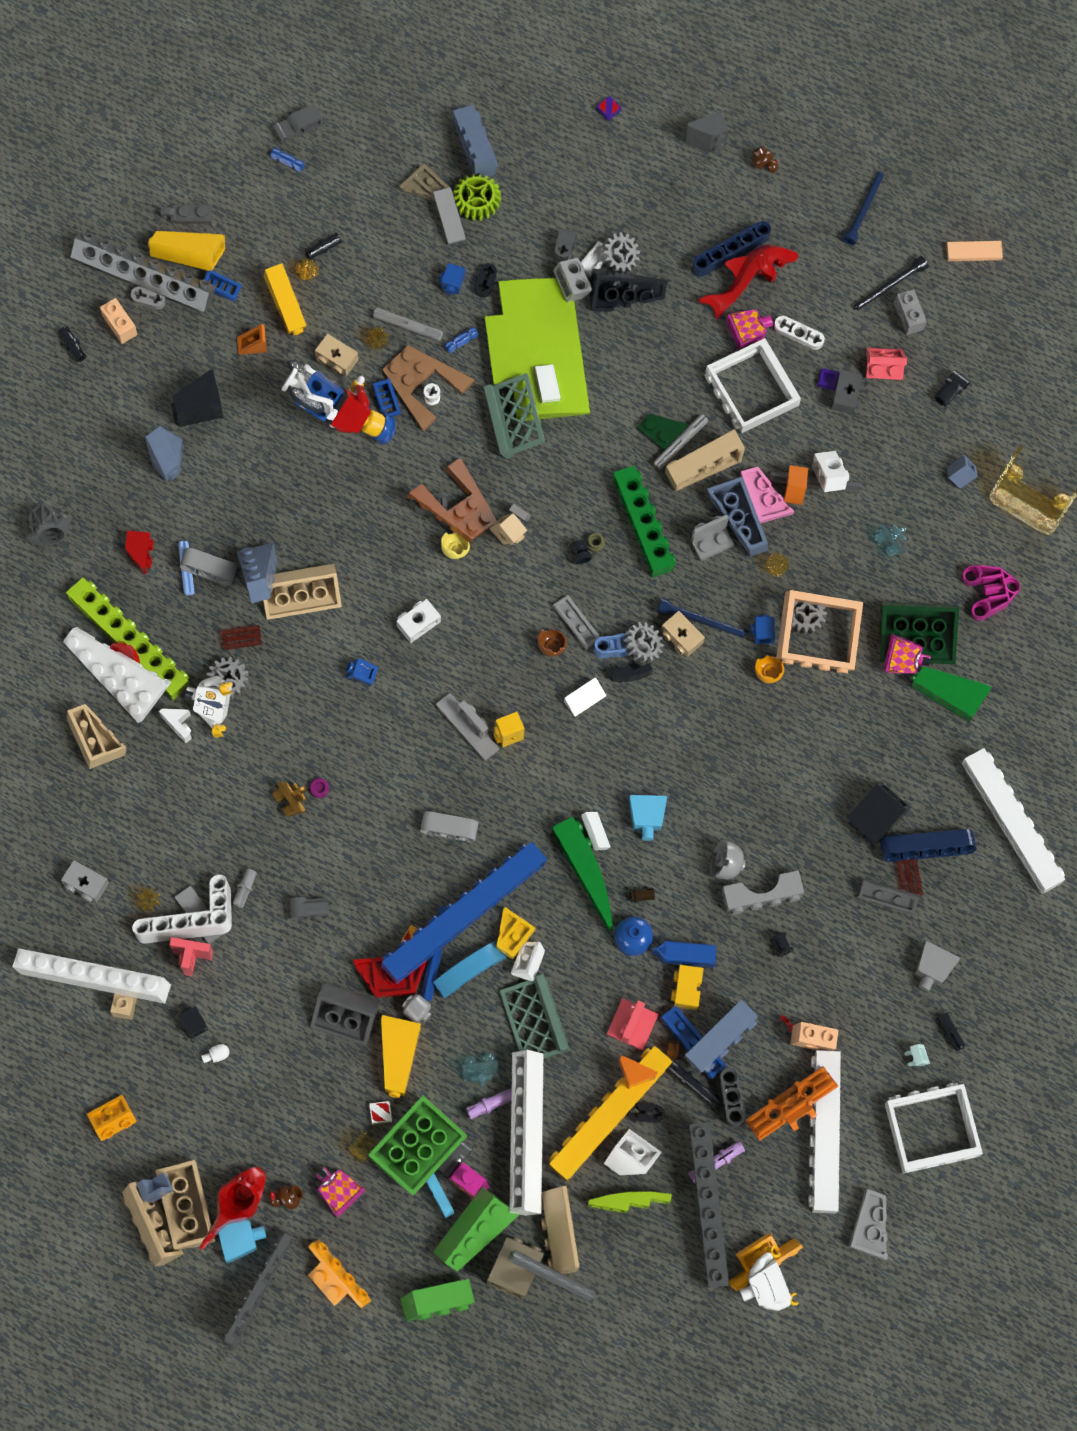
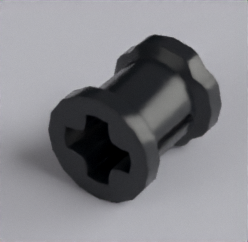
M786 932L779 933L770 938L771 943H774L778 951V957L785 956L794 950L786 939Z

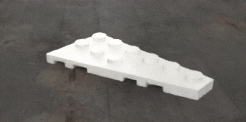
M78 627L72 628L63 641L137 723L144 720L171 683L167 679L163 680L158 677L157 673L146 670L140 663L121 652H115L110 649L109 645L96 641L95 637Z

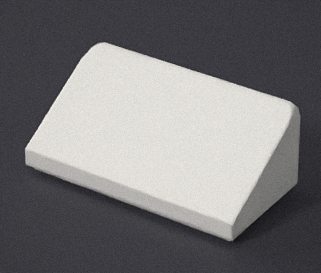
M594 678L565 697L564 703L576 717L606 697V694L598 680Z
M526 942L517 955L511 971L512 975L529 981L535 980L545 952L540 942Z

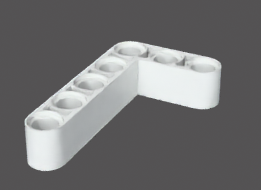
M215 875L211 878L209 883V911L144 918L135 921L132 929L137 940L146 944L170 941L171 937L187 939L229 932L232 926L231 889L227 879L223 875Z

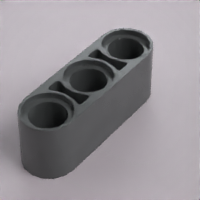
M726 1068L719 1077L724 1118L729 1127L736 1128L744 1120L738 1073L732 1068ZM730 1074L734 1081L727 1083L723 1076ZM734 1094L737 1101L729 1102L726 1095ZM730 1114H738L740 1121H731Z

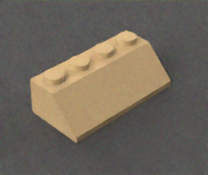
M329 564L274 574L275 580L272 582L271 598L263 600L267 620L342 607L335 565Z
M192 1160L155 1170L157 1176L162 1173L167 1174L173 1189L172 1192L162 1197L174 1250L200 1246L211 1229L212 1224L196 1161ZM215 1237L210 1243L216 1242Z
M132 1182L122 1192L124 1203L132 1214V1221L141 1234L142 1243L146 1245L150 1261L154 1266L165 1265L184 1253L182 1249L174 1250L166 1213L160 1200L143 1202L136 1185L138 1182Z
M562 1186L541 1192V1210L544 1211V1218H541L543 1231L547 1230L548 1238L544 1239L546 1251L550 1250L551 1258L548 1259V1267L562 1274L578 1272L580 1266L567 1187Z

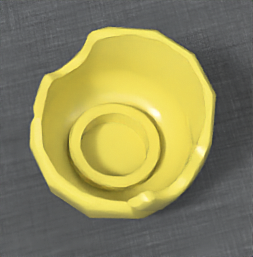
M446 532L441 538V549L448 558L459 559L467 555L470 550V543L455 532L452 534Z

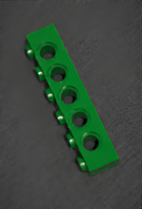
M635 465L613 472L614 484L652 578L673 571L676 559L674 554L669 552V542L667 537H663L661 532L663 528L660 520H656L654 515L656 514L655 507L648 500L649 492L641 483L643 481L641 472L636 470ZM634 486L636 487V490L632 491L629 490L627 487ZM640 502L643 504V506L637 507L634 505V503ZM641 519H648L650 522L645 524L641 522ZM654 535L657 539L650 540L647 536ZM661 552L663 556L657 557L654 553Z

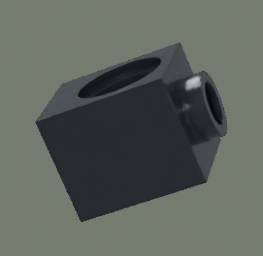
M189 1006L178 1015L190 1039L208 1031V1027L196 1006L193 1008Z

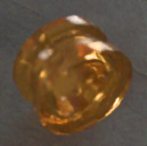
M669 1041L667 1057L669 1059L673 1057L674 1060H677L679 1042L673 1044L672 1041Z

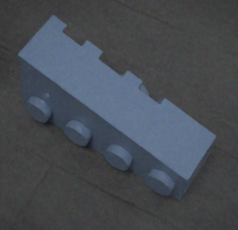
M474 105L453 110V122L471 172L475 177H478L479 173H481L483 178L486 175L488 177L495 175L498 164L491 144L488 141L486 130L480 122L479 111L475 110Z
M743 477L708 488V497L721 516H728V526L750 557L768 551V542Z
M274 543L254 548H243L237 552L251 603L270 599L273 589L272 582L275 580L274 574H276V566H278Z
M740 1000L684 1058L700 1074L704 1071L708 1073L715 1066L713 1062L718 1057L722 1059L729 1052L727 1048L732 1043L736 1045L743 1038L741 1035L746 1030L751 1031L757 1025L755 1020L758 1016Z

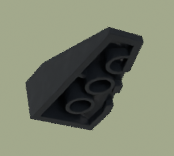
M592 269L590 278L592 288L590 292L591 311L611 312L615 311L616 307L625 306V308L631 307L632 303L636 302L645 304L664 299L668 281L613 270Z

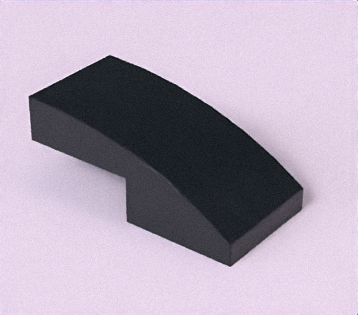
M649 663L634 671L627 665L613 672L611 680L612 682L640 680L652 675L653 669Z

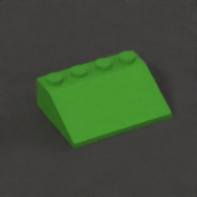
M422 1096L369 1153L368 1157L386 1175L414 1196L465 1140L467 1135L428 1099Z

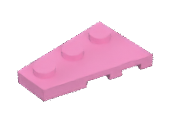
M759 467L740 472V477L744 479L760 524L793 515L794 510L788 507L784 502V498L771 486L772 483Z

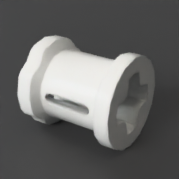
M431 383L425 386L424 400L426 404L433 406L439 403L440 388L438 385Z

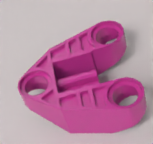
M969 566L961 576L962 582L967 586L985 585L983 586L985 597L991 596L976 602L972 606L970 615L976 621H982L1005 609L1020 590V584L1017 579L1000 567ZM972 573L975 576V580L968 581L965 575ZM1013 584L1016 587V591L1009 590L1006 585ZM982 608L984 615L977 616L974 613V609Z

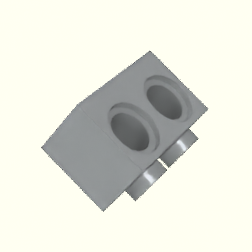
M579 258L559 262L553 269L566 302L586 298L592 291L591 283L587 279L584 266L580 263Z
M915 290L897 294L894 305L906 335L923 331L927 321Z

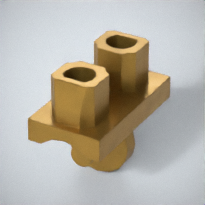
M281 781L278 783L279 788L272 795L280 803L285 799L288 800L289 804L282 808L285 815L292 817L297 813L303 814L306 812L301 803L306 800L303 795L307 791L305 786L299 788L296 783L292 786L288 782L284 783Z

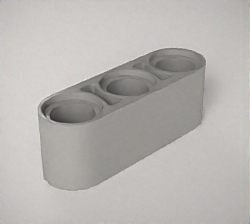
M186 548L180 568L194 575L229 586L232 585L237 565L197 549Z
M425 811L423 812L420 832L424 834L429 832V835L445 838L449 836L448 838L475 842L479 822L473 819Z

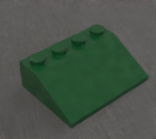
M881 602L879 619L880 662H885L891 634L921 645V654L931 656L930 664H956L959 607L949 604Z

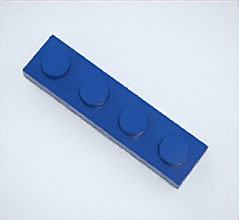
M677 1006L660 1018L687 1052L703 1038ZM719 1057L713 1062L715 1066L708 1073L704 1071L710 1080L727 1067Z

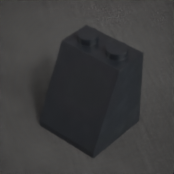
M213 369L207 371L173 396L174 403H171L175 422H179L180 427L223 418L222 405Z
M883 782L877 783L847 817L849 820L848 824L857 831L859 829L864 833L863 838L870 844L872 842L877 844L911 807Z

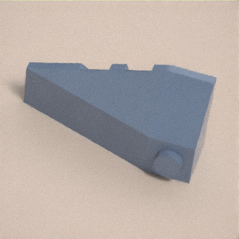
M159 426L145 438L152 466L165 481H168L169 479H175L181 471L184 444L180 436H176L173 432L170 433L167 429Z

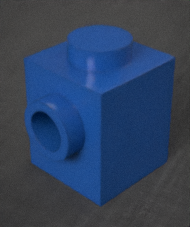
M448 263L446 271L440 275L439 283H441V290L450 295H459L465 279L466 268Z
M766 614L755 617L754 623H751L750 627L751 635H754V643L774 644L775 618Z

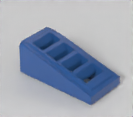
M207 271L204 280L209 282L210 279H213L212 285L214 286L217 281L221 282L219 287L215 288L214 295L235 301L242 285L214 271ZM227 284L226 290H222L223 285ZM231 286L235 287L232 294L228 293Z
M386 379L372 383V390L380 412H385V409L395 407V411L386 414L389 416L400 415L401 411L391 380ZM385 387L388 388V390L382 392L378 390ZM390 394L391 396L381 399L382 395ZM392 400V404L383 406L384 402Z

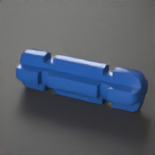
M274 148L270 154L271 158L279 159V162L291 168L294 167L299 172L304 168L303 161L296 160L295 157L285 152L281 153V150Z
M471 327L467 330L468 332H463L453 338V341L446 342L444 344L445 349L448 353L453 352L456 347L459 348L468 343L469 339L473 340L478 337L477 330Z

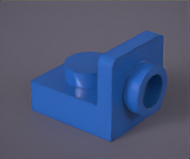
M357 658L348 663L345 678H354L370 686L374 682L378 667Z

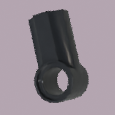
M955 370L948 377L942 388L934 395V398L941 406L946 407L957 394L963 392L962 389L965 390L970 381Z

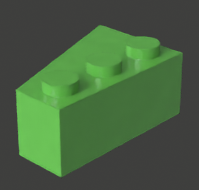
M469 1279L411 1291L400 1298L406 1322L417 1319L419 1321L426 1320L438 1314V1317L448 1315L450 1311L456 1309L457 1312L469 1310L468 1306L475 1303Z

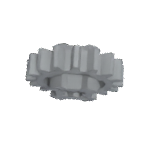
M620 232L605 239L607 244L602 245L605 251L601 252V255H605L602 261L608 262L607 268L613 267V271L628 272L631 268L636 267L635 262L640 260L636 256L640 253V251L636 250V247L639 245L633 243L634 238L628 239L629 234L623 235Z
M794 601L791 629L797 627V633L803 630L804 635L807 634L808 630L812 634L815 632V628L820 630L821 624H824L826 621L824 619L827 616V612H824L826 607Z
M638 622L625 632L627 637L623 641L628 644L625 646V649L630 650L628 655H634L633 660L639 658L640 663L646 661L648 664L656 660L663 652L661 648L664 647V644L660 643V640L663 638L657 636L658 630L653 631V625L648 627L646 622L642 625Z
M223 657L221 663L214 661L215 667H209L212 673H207V678L219 676L226 682L233 683L232 687L234 688H232L230 696L233 699L235 693L239 696L241 695L240 689L246 690L244 683L249 682L248 678H246L248 671H244V664L239 666L240 662L238 659L232 662V657H229L228 661H225ZM237 671L240 673V680L235 676Z

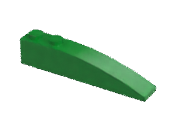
M571 817L553 826L552 833L609 932L612 930L613 925L610 903L602 873L591 848L593 846L588 837L585 838L581 832L583 828L578 820L575 821Z

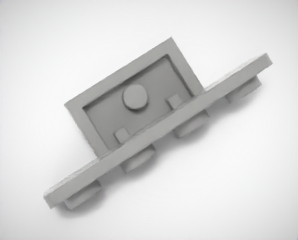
M448 694L437 702L436 707L484 761L499 751V747L487 735L489 730L488 723L484 718H480L476 714L475 708L470 703L467 704L465 700L459 703L452 694Z

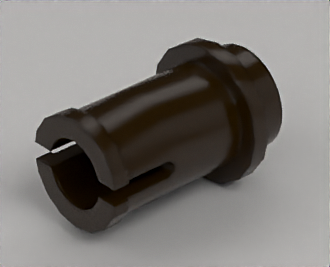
M633 888V890H630L631 902L655 900L654 888L638 890Z

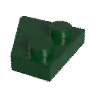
M649 414L637 426V429L664 451L689 425Z

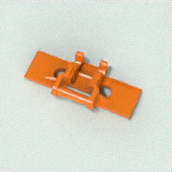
M824 1066L801 1082L795 1081L793 1086L773 1100L769 1099L765 1107L745 1120L759 1141L785 1123H788L795 1132L799 1129L797 1120L805 1114H808L812 1119L817 1116L811 1105L839 1087ZM812 1088L813 1092L807 1096L805 1092ZM775 1113L778 1117L773 1119L770 1118V1115Z

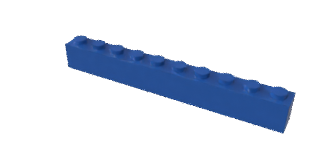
M533 842L529 845H522L514 857H507L499 869L496 867L488 873L489 877L484 881L482 879L477 881L473 885L474 889L469 893L465 891L458 897V902L454 905L452 903L447 905L443 909V914L439 917L435 915L428 921V926L424 929L421 927L413 933V938L409 941L404 940L398 945V950L394 953L389 952L382 958V969L396 985L546 865L547 858Z

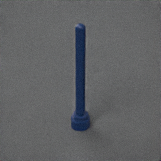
M882 171L877 172L851 229L846 231L842 238L843 242L852 246L856 244L858 240L857 231L884 176Z
M662 598L658 609L660 613L665 614L666 612L669 614L671 612L676 614L680 611L688 619L740 637L746 635V631L674 606L672 605L673 603L669 602V599Z

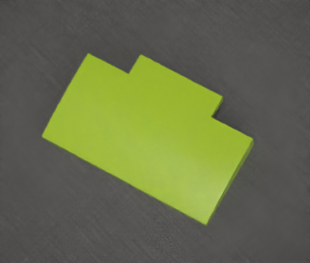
M556 278L499 281L498 288L502 315L485 317L493 385L527 373L539 419L590 414L574 301L566 302ZM554 366L561 397L560 401L541 402L535 367ZM525 381L518 382L515 389L522 392L525 387ZM515 391L513 392L514 403L517 402L520 396ZM524 396L520 406L527 408L530 402L529 398ZM518 408L515 413L516 419L520 420L525 411ZM528 413L525 421L534 420V416Z

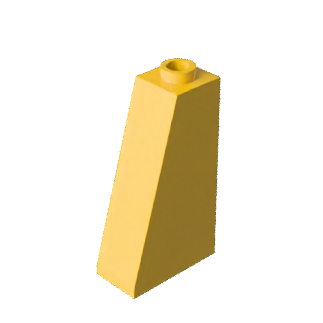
M156 231L153 237H150L148 240V248H150L151 257L212 271L225 251V235Z
M283 263L265 269L263 277L288 335L293 333L295 336L303 333V329L307 325Z
M382 1015L385 1092H388L390 1097L400 1098V1095L405 1096L421 1024Z

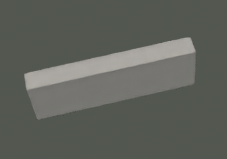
M451 187L434 191L433 196L448 245L465 241L466 237Z
M566 595L553 604L552 607L583 648L587 650L592 647L600 636L570 596Z
M191 886L175 896V899L185 913L209 911ZM223 934L203 937L208 944H211Z

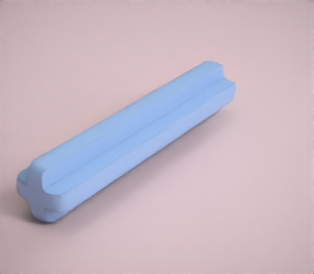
M187 541L178 543L180 563L185 549L189 548ZM181 569L184 594L193 595L192 573Z

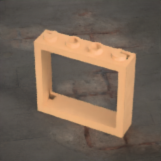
M793 590L785 592L776 659L782 660V663L787 665H793V662L800 663V666L805 668H811L812 665L819 666L818 669L823 671H830V668L837 669V673L848 674V671L855 670L863 602ZM794 601L853 611L847 662L788 653Z

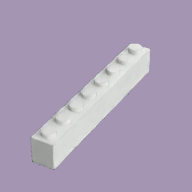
M983 748L966 757L962 765L1041 894H1044L1062 884L1065 880V874L1061 867H1057L1054 862L1052 852L1044 846L1042 836L1036 833L1033 828V821L1023 812V805L1015 799L1014 791L1004 781L1002 771L994 765L992 755Z
M19 948L12 966L22 975L160 1003L166 1002L171 986L164 977Z
M530 1050L512 1053L510 1213L525 1216L541 1214L543 1054Z
M817 1050L814 1056H811V1068H814V1072L824 1066L839 1086L811 1105L817 1114L813 1119L810 1117V1127H813V1135H810L809 1145L813 1147V1155L809 1157V1167H813V1175H809V1187H812V1195H809L808 1204L809 1207H812V1213L836 1214L839 1208L840 1051Z

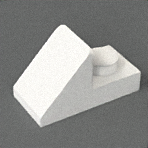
M161 709L159 711L162 719L185 743L192 739L190 728L185 723L181 724L191 716L189 710Z

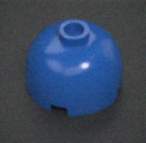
M632 916L625 918L615 929L614 941L620 952L627 956L635 957L643 954L652 945L653 932L651 926L640 917Z

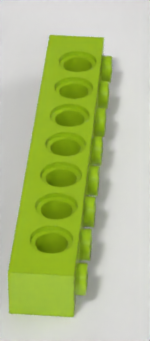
M82 577L66 592L68 599L113 643L124 641L127 645H132L137 653L140 648H146L147 651L145 653H138L140 664L146 670L157 673V676L163 680L166 674L171 673L174 675L172 679H169L171 683L164 691L174 701L190 686L188 675L183 670H177L174 661L169 657L165 658L161 654L163 653L156 644L152 645L148 641L150 640L143 631L139 633L135 629L136 625L129 618L126 620L122 616L123 612L117 606L113 607L109 603V598L104 593L99 594L96 591L97 587L92 581L89 580L87 582ZM88 597L95 598L92 602L85 601ZM103 609L108 611L105 615L98 614ZM115 622L121 623L118 628L111 627ZM128 635L134 636L130 641L125 640V637ZM153 661H160L158 666H151Z

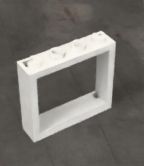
M765 338L708 365L706 368L705 378L709 384L712 383L715 388V396L718 399L721 398L726 414H730L734 428L739 429L740 433L746 432L800 404L801 398ZM760 353L788 401L744 422L716 373Z
M950 1083L946 1085L947 1088L939 1089L938 1086L927 1089L925 1093L913 1091L908 1093L907 1097L902 1098L900 1095L890 1097L885 1103L903 1174L976 1158L983 1154L964 1084ZM957 1094L971 1148L907 1162L893 1108Z

